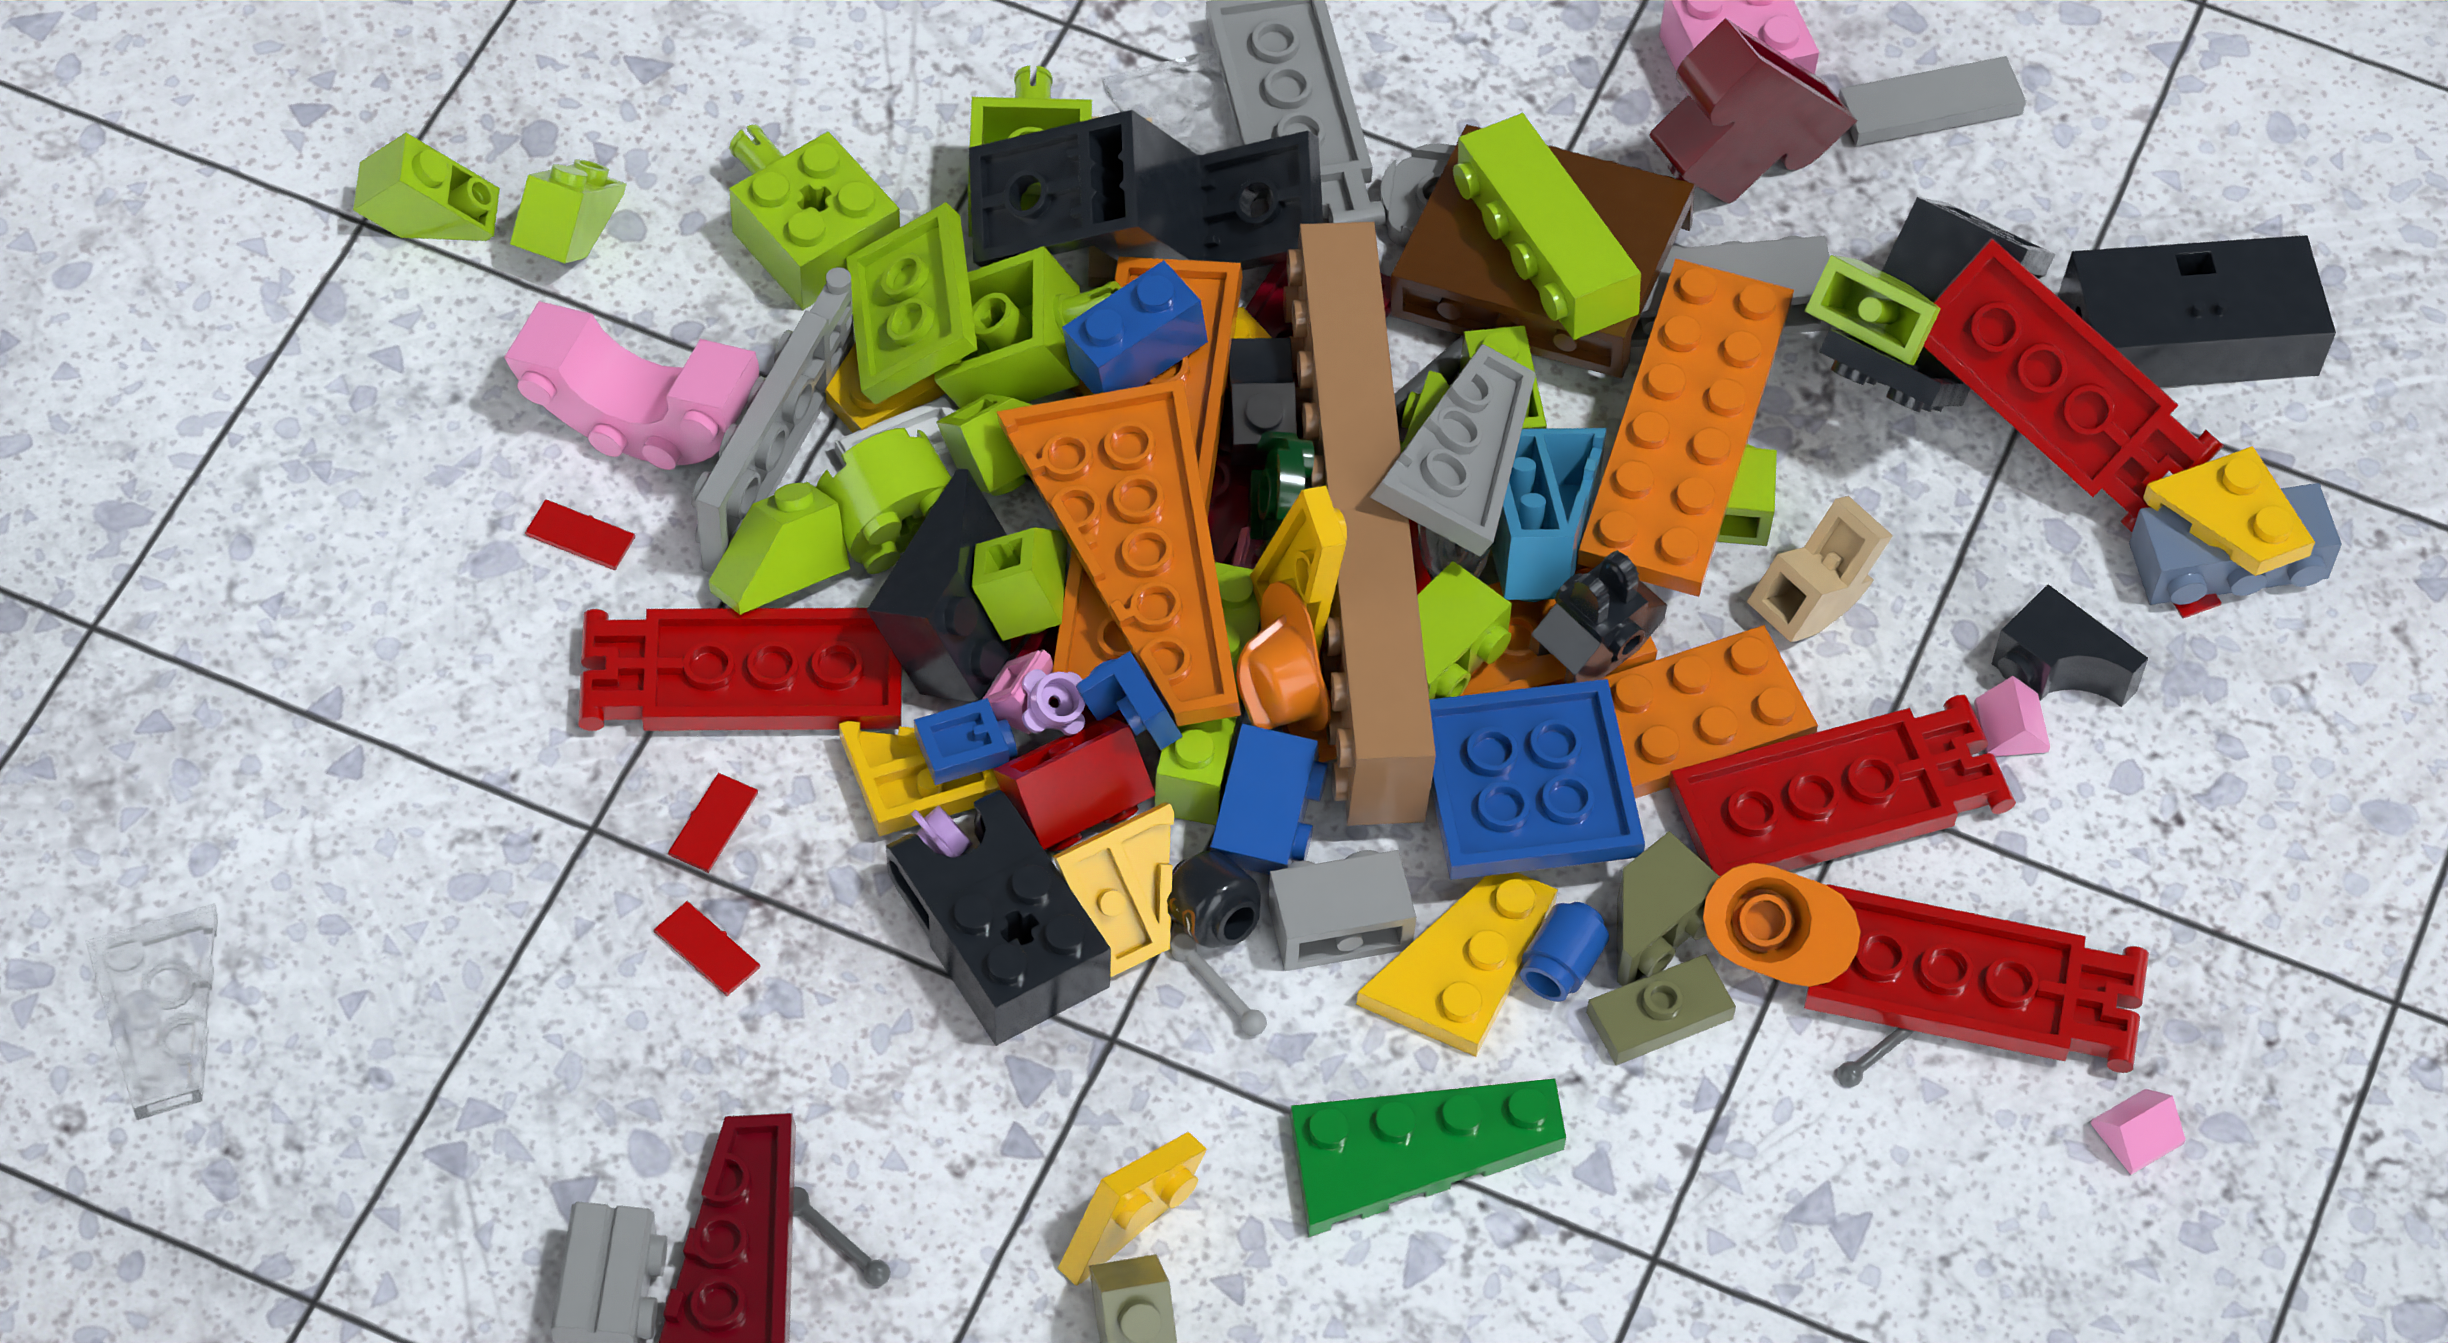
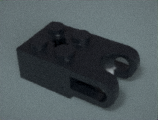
M996 790L974 801V806L977 809L974 819V833L980 845L970 854L958 857L936 854L917 834H908L886 845L887 870L893 884L929 937L931 949L995 1046L1109 988L1111 969L1110 946L1010 799L1001 790Z

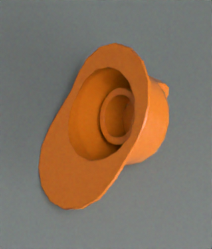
M1277 581L1269 584L1262 596L1260 608L1261 632L1245 644L1236 664L1238 690L1252 726L1269 730L1298 721L1307 729L1314 732L1320 731L1327 727L1331 719V704L1321 675L1316 639L1310 615L1302 598L1294 588L1285 582Z
M1750 863L1734 867L1719 877L1706 896L1703 921L1707 938L1720 955L1738 966L1788 984L1811 987L1831 982L1845 972L1858 952L1860 928L1854 909L1842 894L1820 882L1775 866Z

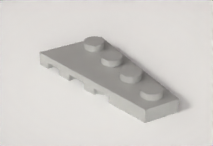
M1482 344L1370 498L1481 557L1494 542L1536 372Z

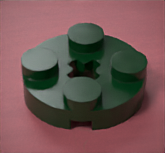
M1266 431L1261 436L1256 452L1268 453L1264 470L1252 469L1249 483L1248 525L1250 539L1263 540V545L1254 551L1258 558H1261L1301 490L1305 489V478L1309 479L1313 471L1314 446L1312 441L1299 440L1293 432Z

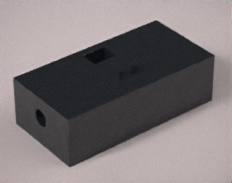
M2308 235L2072 251L2058 293V297L2159 387L2319 376L2336 335Z

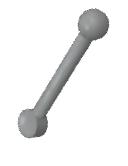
M1186 933L1175 935L1171 940V954L1173 958L1180 962H1189L1241 1018V1027L1245 1033L1254 1036L1261 1034L1267 1025V1019L1264 1014L1259 1010L1250 1009L1198 954L1197 944Z

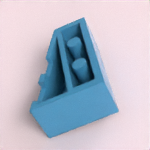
M1607 428L1522 429L1494 542L1490 545L1502 594L1506 600L1539 602L1544 599H1555L1560 587L1574 575L1579 548L1599 491Z

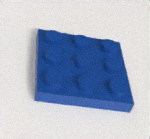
M1608 679L1429 699L1436 753L1431 791L1450 880L1632 859L1644 852L1645 840Z

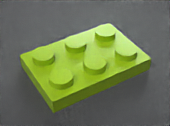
M947 202L846 257L847 269L851 275L852 314L861 392L875 405L978 350L961 218Z

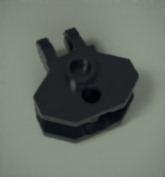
M1618 550L1610 553L1604 558V561L1587 574L1577 573L1571 576L1558 590L1555 596L1556 604L1531 634L1529 649L1537 656L1553 654L1567 667L1564 680L1567 684L1601 680L1640 650L1665 619L1667 604L1639 580L1637 567L1634 566L1628 555L1626 556Z

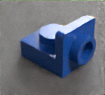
M1131 651L1118 659H1111L1099 664L1091 671L1087 678L1076 685L1081 697L1098 721L1105 719L1120 709L1135 735L1137 736L1143 731L1148 730L1160 750L1183 737Z
M988 698L914 719V734L935 785L992 768L995 769L1009 762V758L1017 756L1016 742L1010 724L1006 719L997 721Z

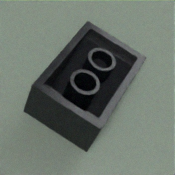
M958 468L867 608V612L919 694L975 702L983 699L1010 656L1011 639L1002 641L972 588L976 544L1003 537L1007 534L968 469Z

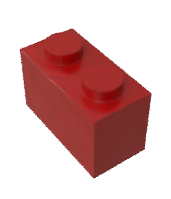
M1109 716L1103 720H1095L1084 725L1083 729L1075 735L1059 737L993 769L1001 791L1010 799L1037 841L1047 851H1058L1072 846L1082 838L1081 831L1100 822L1111 824L1131 817L1139 810L1137 804L1156 795L1130 725Z

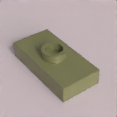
M1704 954L1589 999L1586 1013L1617 1066L1733 1020L1736 1005L1708 956Z

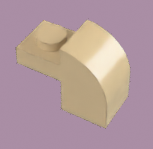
M1850 496L1837 498L1804 547L1777 554L1750 595L1747 603L1790 642L1816 635L1845 614L1866 592L1874 581L1868 573L1893 535Z

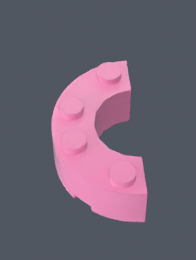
M540 301L535 306L504 357L510 369L519 380L517 387L520 393L528 400L543 405L565 424L588 437L591 445L599 452L612 457H618L624 453L637 459L648 461L654 466L665 470H672L676 465L696 464L713 457L720 450L721 442L727 429L731 424L737 422L744 410L750 391L755 381L759 378V364L755 351L700 339L684 367L662 366L642 359L620 346L601 328L592 313Z

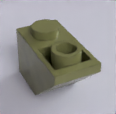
M1670 831L1623 868L1617 897V982L1621 986L1635 982L1644 975L1649 977L1663 971L1673 959L1677 947L1690 937L1694 940H1699L1707 934L1703 921L1705 899L1720 876Z
M1157 1254L1089 1266L1100 1343H1177L1170 1283Z

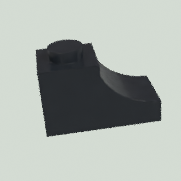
M1291 338L1231 339L1228 375L1231 465H1265L1268 453L1256 452L1258 442L1263 433L1266 431H1279L1296 434L1295 383H1293Z
M2047 584L2001 630L1991 664L2000 671L2005 679L2014 676L2037 692L2040 701L2048 693L2055 691L2079 690L2100 695L2123 707L2138 691L2148 657Z

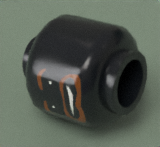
M1218 851L1201 852L1182 860L1172 870V892L1167 899L1168 914L1175 924L1200 945L1209 949L1235 945L1246 939L1257 926L1260 918L1261 891L1256 881L1230 857Z

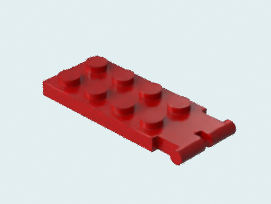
M1993 238L1984 245L1933 301L1941 309L1923 346L2089 495L2094 497L2103 489L2128 513L2120 522L2131 532H2133L2140 509L2150 508L2143 498L2148 483L2162 479L2168 471L2176 474L2210 462L2224 447L2208 430L2205 429L2197 438L2175 419L2171 413L2179 405Z
M732 608L646 609V619L609 620L608 613L600 609H590L583 614L581 664L583 667L591 669L582 672L580 675L578 725L583 730H600L604 727V720H643L644 731L839 730V724L846 721L860 722V729H899V726H902V665L868 614L867 608H755L743 614H739Z
M1966 695L1953 696L1944 703L1943 707L1945 710L1914 718L1911 709L1907 708L1672 770L1668 782L1699 858L1720 877L1734 867L1750 863L1770 865L1790 871L1953 827L1958 813L1989 805L1992 813L2001 814L2012 809L2016 801L1994 754L1986 753L1972 757L1973 754L1983 751L1988 746V741Z
M1827 884L1828 887L1842 894L1856 913L1860 928L1858 952L1848 969L1831 982L1807 988L1804 1009L2064 1062L2069 1051L2107 1058V1067L2114 1072L2128 1073L2133 1070L2140 1015L2127 1009H2137L2143 1003L2149 952L2146 949L2129 946L2124 948L2122 955L2085 948L2086 936Z

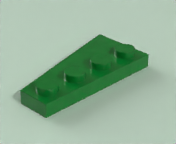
M1555 1078L1291 1105L1290 1122L1308 1238L1330 1231L1333 1223L1357 1215L1365 1219L1388 1211L1389 1204L1421 1193H1424L1426 1198L1451 1189V1183L1479 1173L1487 1177L1562 1151L1566 1143V1132Z

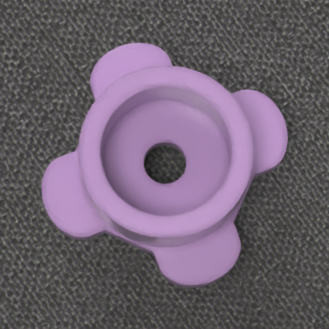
M1034 669L1027 673L1022 681V687L1027 692V710L1022 715L1025 727L1033 733H1040L1045 728L1060 729L1068 736L1080 732L1085 725V718L1081 714L1085 707V701L1078 692L1076 685L1082 681V678L1073 672H1053L1046 675L1042 670ZM1050 697H1055L1058 700L1059 705L1057 708L1049 705Z
M939 805L926 817H923L916 809L911 813L914 819L922 826V829L916 834L936 854L958 857L973 845L966 834Z

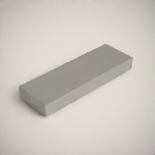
M2007 56L1840 88L1838 95L1841 102L1857 119V122L1849 129L1856 146L2023 114L2026 99Z

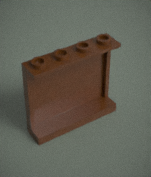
M1466 124L1461 136L1481 128ZM1457 142L1391 274V316L1459 335H1464L1465 331L1525 325L1531 354L1622 379L1630 363L1631 335L1680 229L1690 231L1692 227L1695 184L1675 179L1671 176L1660 175L1547 145L1641 272L1639 314L1573 340L1559 319L1553 321L1549 318L1542 305L1540 293L1531 280H1524L1519 276L1513 265L1511 253L1501 238L1494 239L1489 234L1483 221L1482 212L1473 199L1467 200L1459 192L1453 175V167L1458 164Z

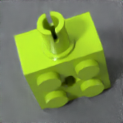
M1024 66L1015 72V98H971L970 147L1092 119V99H1051L1052 73L1042 66H1036V85L1031 86L1030 66ZM970 167L968 172V237H972ZM1040 182L1030 185L1022 195V210H1028L1038 202L1041 195Z
M756 124L747 126V131L754 138L753 141L741 129L733 137L729 146L731 154L738 158L752 173L751 176L729 188L732 232L803 311L816 302L826 284V275L831 269L841 267L848 270L846 257L900 228V208L829 131L784 156L764 134L760 126Z
M1044 246L968 272L978 350L935 372L934 381L959 408L986 394L1011 397L1026 403L1080 385V378L1070 366L1062 327L1122 287L1116 281H1111L1104 286L1080 294V286Z

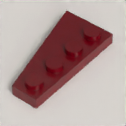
M792 1113L725 1116L701 1191L703 1202L695 1227H690L683 1249L685 1259L676 1288L670 1291L663 1313L665 1324L659 1343H789L796 1123Z

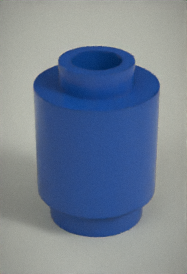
M1581 902L1555 904L1522 955L1524 966L1520 971V977L1524 984L1537 995L1555 1002L1564 1001L1569 993L1577 992L1610 939L1602 916L1594 908Z

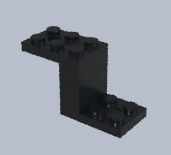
M1128 110L969 147L973 263L981 268L1043 246L1051 255L1095 246L1117 261L1118 257L1232 262L1241 263V269L1247 270L1287 261V250L1298 249L1300 224L1323 223L1319 138L1308 130L1198 155L1135 111ZM1040 182L1041 195L1038 202L1032 208L1022 210V195L1030 185ZM1271 190L1273 200L1269 210L1262 216L1252 217V201L1260 192Z
M1917 197L1882 272L1910 285L1933 302L1991 238L2032 274L2046 275L2056 254L1949 203ZM1829 329L1819 350V353L1834 359L1830 368L1831 371L1861 385H1864L1865 382L1876 385L1877 382L1888 385L1890 388L1886 394L1887 398L1916 412H1920L1921 409L1931 412L1932 409L1941 412L1944 406H1963L1971 389L1924 346L1915 364L1909 365L1842 330Z

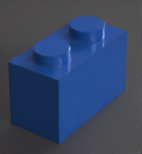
M1165 260L1062 327L1071 369L1093 394L1143 386L1208 342L1201 300Z
M1247 724L1241 725L1211 843V851H1218L1230 857L1242 869L1270 875V871L1288 868V865L1294 861H1306L1313 825L1303 822L1309 799L1320 802L1328 773V763L1319 762L1320 755L1317 740Z

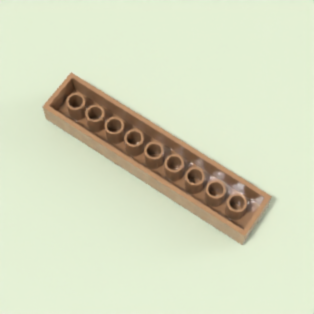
M1375 222L1300 224L1298 249L1287 250L1288 286L1283 287L1285 323H1292L1293 336H1289L1291 338L1292 373H1297L1299 386L1295 387L1296 425L1303 424L1304 439L1299 440H1310L1314 446V467L1311 477L1308 479L1309 488L1327 487L1333 507L1338 508L1342 512L1347 527L1346 547L1324 632L1326 651L1321 652L1320 656L1321 675L1326 689L1330 690L1331 719L1326 727L1328 745H1336L1337 762L1332 763L1334 801H1345L1347 826L1423 823L1426 818L1436 753L1409 518L1370 498L1401 455Z

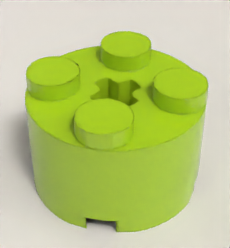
M894 428L859 442L841 455L846 466L833 478L827 469L816 485V488L838 502L846 548L851 557L856 562L863 564L869 574L884 572L899 560L900 553L905 551L952 478L926 434L918 429L917 437H910L905 428Z

